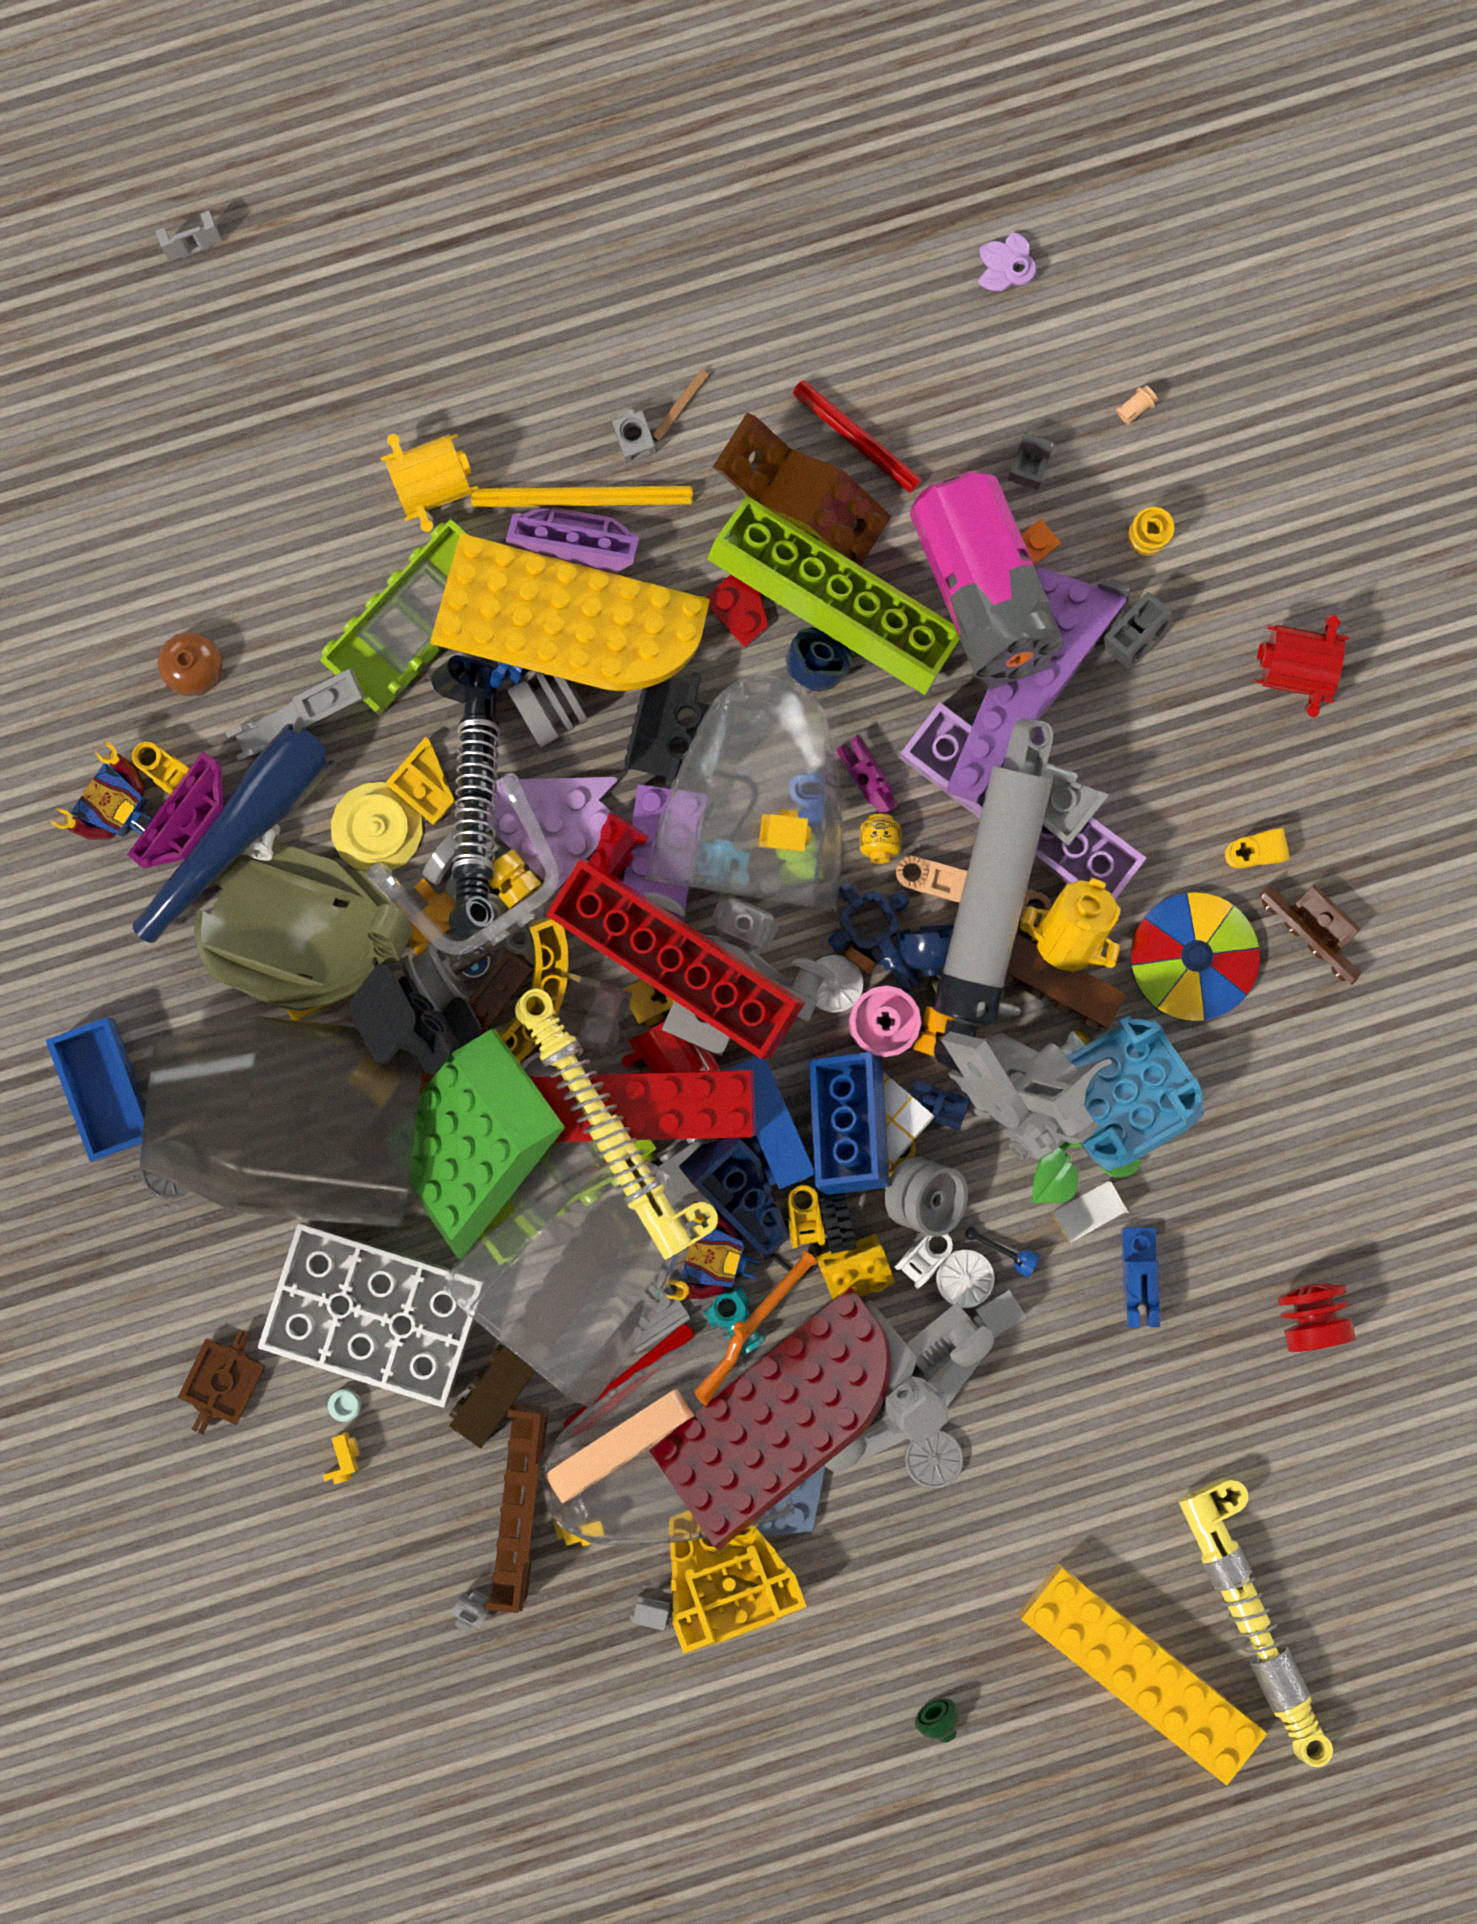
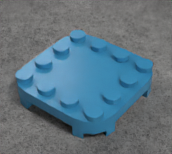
M1131 1016L1120 1019V1026L1087 1044L1085 1048L1079 1049L1067 1056L1069 1062L1074 1063L1075 1067L1106 1059L1112 1061V1064L1102 1067L1091 1078L1086 1089L1084 1106L1093 1121L1098 1122V1128L1090 1138L1080 1143L1086 1154L1106 1170H1113L1116 1167H1122L1136 1161L1189 1130L1204 1115V1099L1197 1078L1193 1077L1164 1034L1163 1028L1155 1020L1150 1022L1145 1019H1131Z

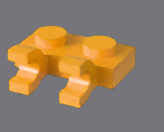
M424 878L414 887L429 905L416 916L412 914L400 899L394 903L408 917L413 930L408 944L417 955L428 948V943L431 941L436 942L451 929L449 915L455 909L456 902L445 891L438 895Z

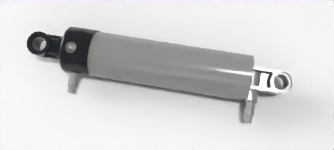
M1022 718L1015 723L1004 766H993L947 958L944 970L940 975L933 1004L934 1011L954 1018L946 1020L944 1035L935 1043V1059L939 1063L958 1072L961 1071L941 1041L944 1036L951 1031L975 1037L978 1026L972 1023L994 1025L998 1015L1017 1017L1020 1014L1018 1006L1001 1001L1005 988L1003 987L1046 809L1054 780L1074 783L1078 778L1075 772L1047 763L1053 742L1054 733L1052 727L1044 721L1031 718ZM1035 728V736L1031 740L1030 733Z

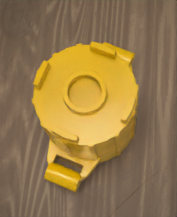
M457 433L451 436H443L404 452L401 449V441L398 435L390 434L387 437V443L392 447L394 453L381 457V461H385L407 516L404 518L405 522L419 517L421 521L420 526L424 532H430L434 527L426 511L470 495L473 491L479 489L478 485L470 488L465 477L471 474V467L466 454L462 450L455 451L451 440L459 437Z
M1091 878L1089 882L1083 880L1066 885L1050 911L1036 909L1031 906L1025 908L1020 923L1021 930L1028 932L1032 936L1031 941H1036V948H1038L1043 959L1057 969L1075 972L1087 968L1089 964L1091 968L1095 964L1104 965L1108 968L1115 966L1120 946L1107 937L1119 920L1121 908L1118 907L1111 893L1104 889L1105 883ZM1036 917L1040 918L1037 925L1034 927L1033 925ZM1103 946L1107 948L1104 957L1100 956Z

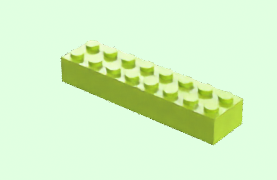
M747 495L716 537L707 558L713 564L923 695L927 693L960 641L953 623Z

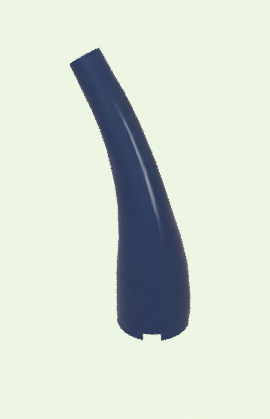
M287 724L250 764L210 827L162 886L151 903L133 922V930L142 940L148 943L156 942L171 923L188 908L215 878L266 832L297 809L335 767V762L333 760L327 762L323 755L328 749L314 735L304 728L300 733L293 731V724Z

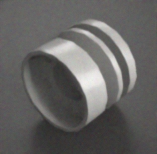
M536 672L540 684L538 689L534 690L529 682L524 679L508 688L507 691L540 748L559 738L555 727L556 722L561 721L571 731L574 727L567 717L568 715L574 713L581 725L587 722L588 719L584 713L583 701L571 680L553 676L554 679L547 682L542 673Z

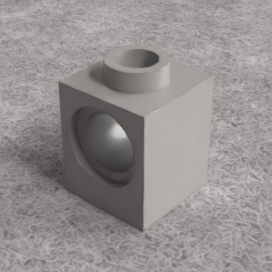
M632 409L616 416L617 419L612 421L613 429L626 463L656 453L655 445L642 411L635 413V410ZM629 428H638L642 432L639 439L630 441L624 437L626 430Z
M1007 1288L974 1308L978 1314L973 1318L978 1328L984 1326L990 1329L993 1337L998 1336L1026 1319L1011 1291Z

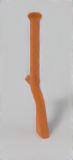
M803 1251L801 1259L744 1323L738 1321L733 1328L735 1333L731 1338L725 1357L694 1391L702 1404L707 1406L737 1362L742 1345L746 1339L754 1333V1330L811 1266L818 1264L817 1260L809 1252Z

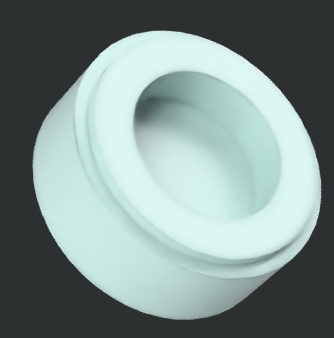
M351 1389L336 1391L328 1401L330 1415L340 1422H348L354 1419L359 1414L362 1406L359 1395Z

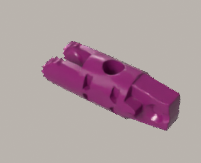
M857 734L851 739V745L861 762H858L850 748L845 746V744L836 749L837 753L867 802L873 804L879 814H887L898 807L891 793L892 788L864 740Z

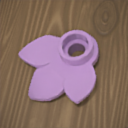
M1012 232L1006 239L1005 244L991 241L979 248L981 259L988 267L978 280L979 285L992 291H1003L1012 284L1017 286L1026 285L1035 277L1036 264L1029 256L1030 246L1023 236ZM1018 265H1025V269L1022 272L1014 271Z

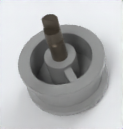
M431 941L428 943L426 951L415 957L412 955L404 957V962L400 966L405 976L413 979L420 994L433 1004L434 1010L443 1012L456 997L464 998L469 1002L468 992L459 974L491 956L492 952L489 947L482 952L477 948L470 952L469 955H465L452 963L444 950L435 941Z

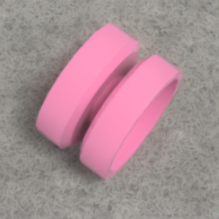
M891 986L875 987L862 994L851 1008L849 1017L850 1034L857 1046L864 1052H872L880 1058L897 1056L910 1048L917 1039L921 1026L920 1011L913 998L903 990ZM882 1016L890 1019V1026L886 1029H883L882 1025L878 1024V1020Z

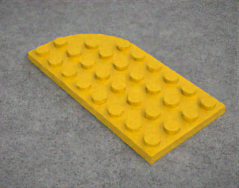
M460 533L430 644L605 690H637L669 679L682 670L697 651L702 637L710 599Z

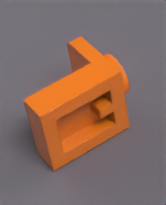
M1041 518L1021 534L1034 566L1061 544L1060 540Z

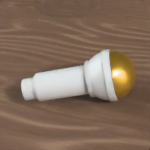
M1075 1029L1070 1032L1066 1040L1067 1043L1060 1049L1068 1056L1079 1049L1085 1048L1090 1042L1089 1036L1084 1030Z

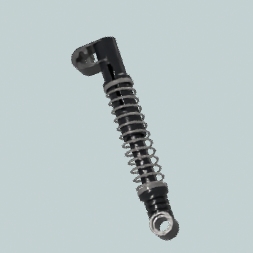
M455 655L432 673L431 683L434 690L441 696L464 704L463 718L460 720L458 727V738L462 742L457 746L458 750L462 752L457 756V761L461 765L456 768L457 772L461 775L456 779V783L460 787L455 791L456 795L460 797L455 802V806L460 810L454 813L459 821L454 824V828L458 833L453 836L454 840L459 844L453 847V851L458 855L452 859L454 863L452 873L457 884L455 909L449 915V925L457 936L468 939L488 927L494 919V910L488 902L489 883L493 880L495 871L492 862L495 859V853L493 852L495 841L493 839L496 836L494 829L496 819L494 816L497 813L495 807L497 796L495 793L498 790L495 782L498 779L496 772L498 762L496 760L499 757V751L497 750L499 740L497 737L500 735L499 723L495 719L496 687L490 684V677L495 668L464 656ZM459 801L464 804V808L458 805ZM493 807V814L487 812V809ZM464 811V819L458 817L459 812ZM491 818L493 819L492 826L487 823ZM464 822L463 830L458 829L457 825ZM492 830V837L486 835V832ZM463 834V842L457 840L458 835ZM490 841L492 842L491 849L486 846V843ZM463 845L462 853L456 851L457 847ZM491 853V860L485 858V855Z

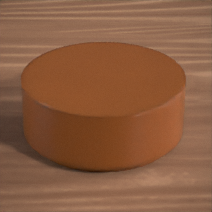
M850 946L845 953L847 960L867 973H871L877 965L876 961L853 946Z

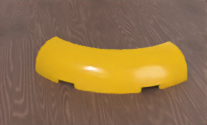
M544 917L528 923L532 934L535 957L534 972L529 990L541 989L551 997L553 1009L556 1012V1015L553 1017L556 1018L564 999L567 985L568 946L564 927L549 917ZM529 1000L526 1002V1008L530 1014H541L542 1008L537 1001ZM516 1015L498 1032L519 1063L538 1046L535 1043V1040L538 1039L537 1036L533 1038L531 1036V1033L534 1031L532 1029L528 1031L527 1027L517 1019Z

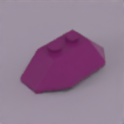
M204 751L201 752L128 852L127 856L142 868L184 860L224 807L221 765L218 761Z

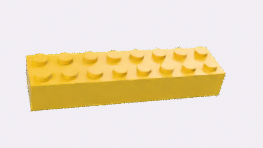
M1059 1563L1056 1564L1018 1612L1022 1621L1226 1786L1267 1736L1265 1730Z

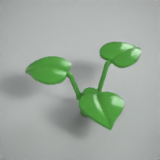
M1065 1141L1053 1153L1039 1159L1033 1182L1032 1203H1063L1075 1195L1079 1181L1078 1171L1073 1164L1069 1163L1071 1157L1064 1153V1151L1069 1147L1083 1148L1080 1143L1072 1144ZM1141 1158L1122 1167H1116L1113 1170H1106L1101 1165L1100 1167L1106 1174L1112 1177H1127L1139 1169Z

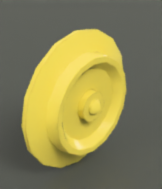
M384 782L364 783L348 791L336 805L331 820L332 841L340 857L353 868L370 874L389 873L405 865L417 852L423 835L422 815Z

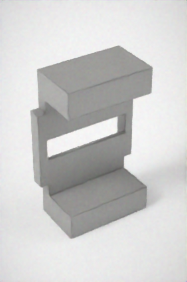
M210 211L200 214L204 223L203 227H195L174 235L171 239L165 228L155 231L161 248L169 262L181 257L186 258L207 250L212 245L223 242ZM191 235L198 247L190 249L185 239Z
M638 1595L635 1611H631L629 1620L633 1624L664 1631L669 1626L667 1616L670 1602Z

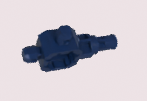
M850 880L839 886L840 896L844 902L848 901L849 905L843 908L841 912L840 924L844 930L842 932L837 930L828 939L832 949L835 952L841 951L850 946L848 943L852 941L857 949L870 951L878 965L882 964L886 971L890 970L904 992L907 993L913 989L908 981L911 982L914 988L921 984L922 981L919 980L913 969L903 960L898 946L896 931L899 920L894 912L900 913L908 906L910 900L903 891H898L888 897L889 900L886 902L881 893L871 891L860 897L858 894L860 892L859 888ZM873 900L890 926L872 939L864 942L851 924L848 916Z

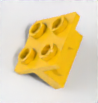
M876 1233L857 1240V1248L833 1254L830 1251L816 1257L833 1301L850 1287L862 1297L873 1292L883 1291L895 1283L885 1252L880 1245Z

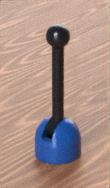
M973 1227L965 1231L967 1239H976L1012 1258L1015 1269L1028 1278L1031 1276L1041 1256L1027 1249L1015 1253L978 1234V1231Z

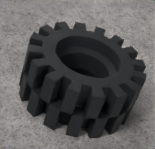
M845 1194L819 1196L831 1254L857 1248Z

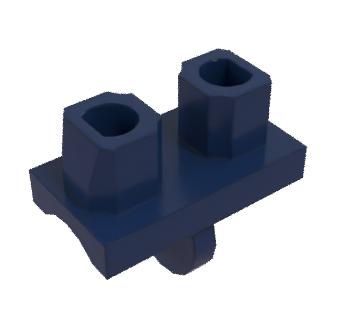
M915 1080L910 1095L935 1116L932 1121L959 1131L970 1099Z

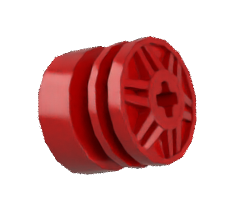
M1312 1284L1295 1288L1287 1294L1277 1297L1280 1306L1294 1304V1309L1280 1313L1283 1319H1297L1298 1325L1284 1330L1288 1352L1323 1349L1356 1340L1352 1319L1347 1317L1336 1318V1311L1349 1306L1347 1300L1333 1301L1332 1297L1346 1293L1344 1284Z

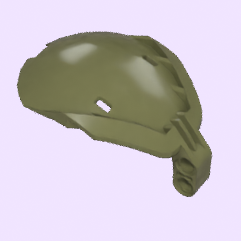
M282 842L273 844L271 849L273 857L271 860H258L247 855H242L234 860L212 881L223 888L210 915L197 909L194 928L197 952L203 966L211 977L262 1002L296 1011L308 1010L329 1004L357 992L363 981L366 980L377 965H388L400 960L413 933L407 915L396 907L393 901L366 871L341 867L335 860ZM336 899L349 901L348 907H335ZM302 976L310 977V978H312V980L307 979V978H304V977H302Z

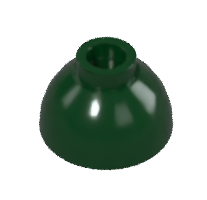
M938 1698L928 1702L919 1710L915 1718V1727L927 1738L939 1740L941 1743L950 1742L956 1737V1727L959 1718L954 1701L948 1698Z

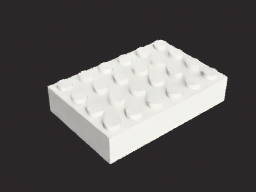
M301 1222L297 1224L258 1349L444 1408L448 1405L487 1280Z

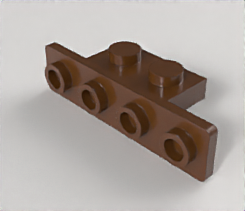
M1267 884L1259 894L1264 907L1269 912L1277 913L1286 921L1285 926L1295 936L1300 935L1309 944V950L1317 958H1324L1332 966L1331 970L1341 981L1347 980L1353 985L1358 980L1361 972L1339 950L1359 933L1360 928L1315 884L1293 905L1270 884Z

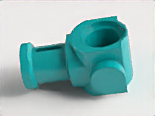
M739 1287L732 1292H724L718 1295L713 1304L704 1310L703 1313L713 1328L719 1325L725 1334L731 1333L733 1336L735 1324L738 1321L744 1323L751 1315L746 1307L751 1301L744 1290ZM729 1298L736 1303L737 1309L732 1315L724 1316L719 1312L718 1304L722 1299ZM754 1330V1333L748 1337L750 1340L746 1339L740 1351L741 1356L762 1344L766 1340L764 1336H759L757 1331Z

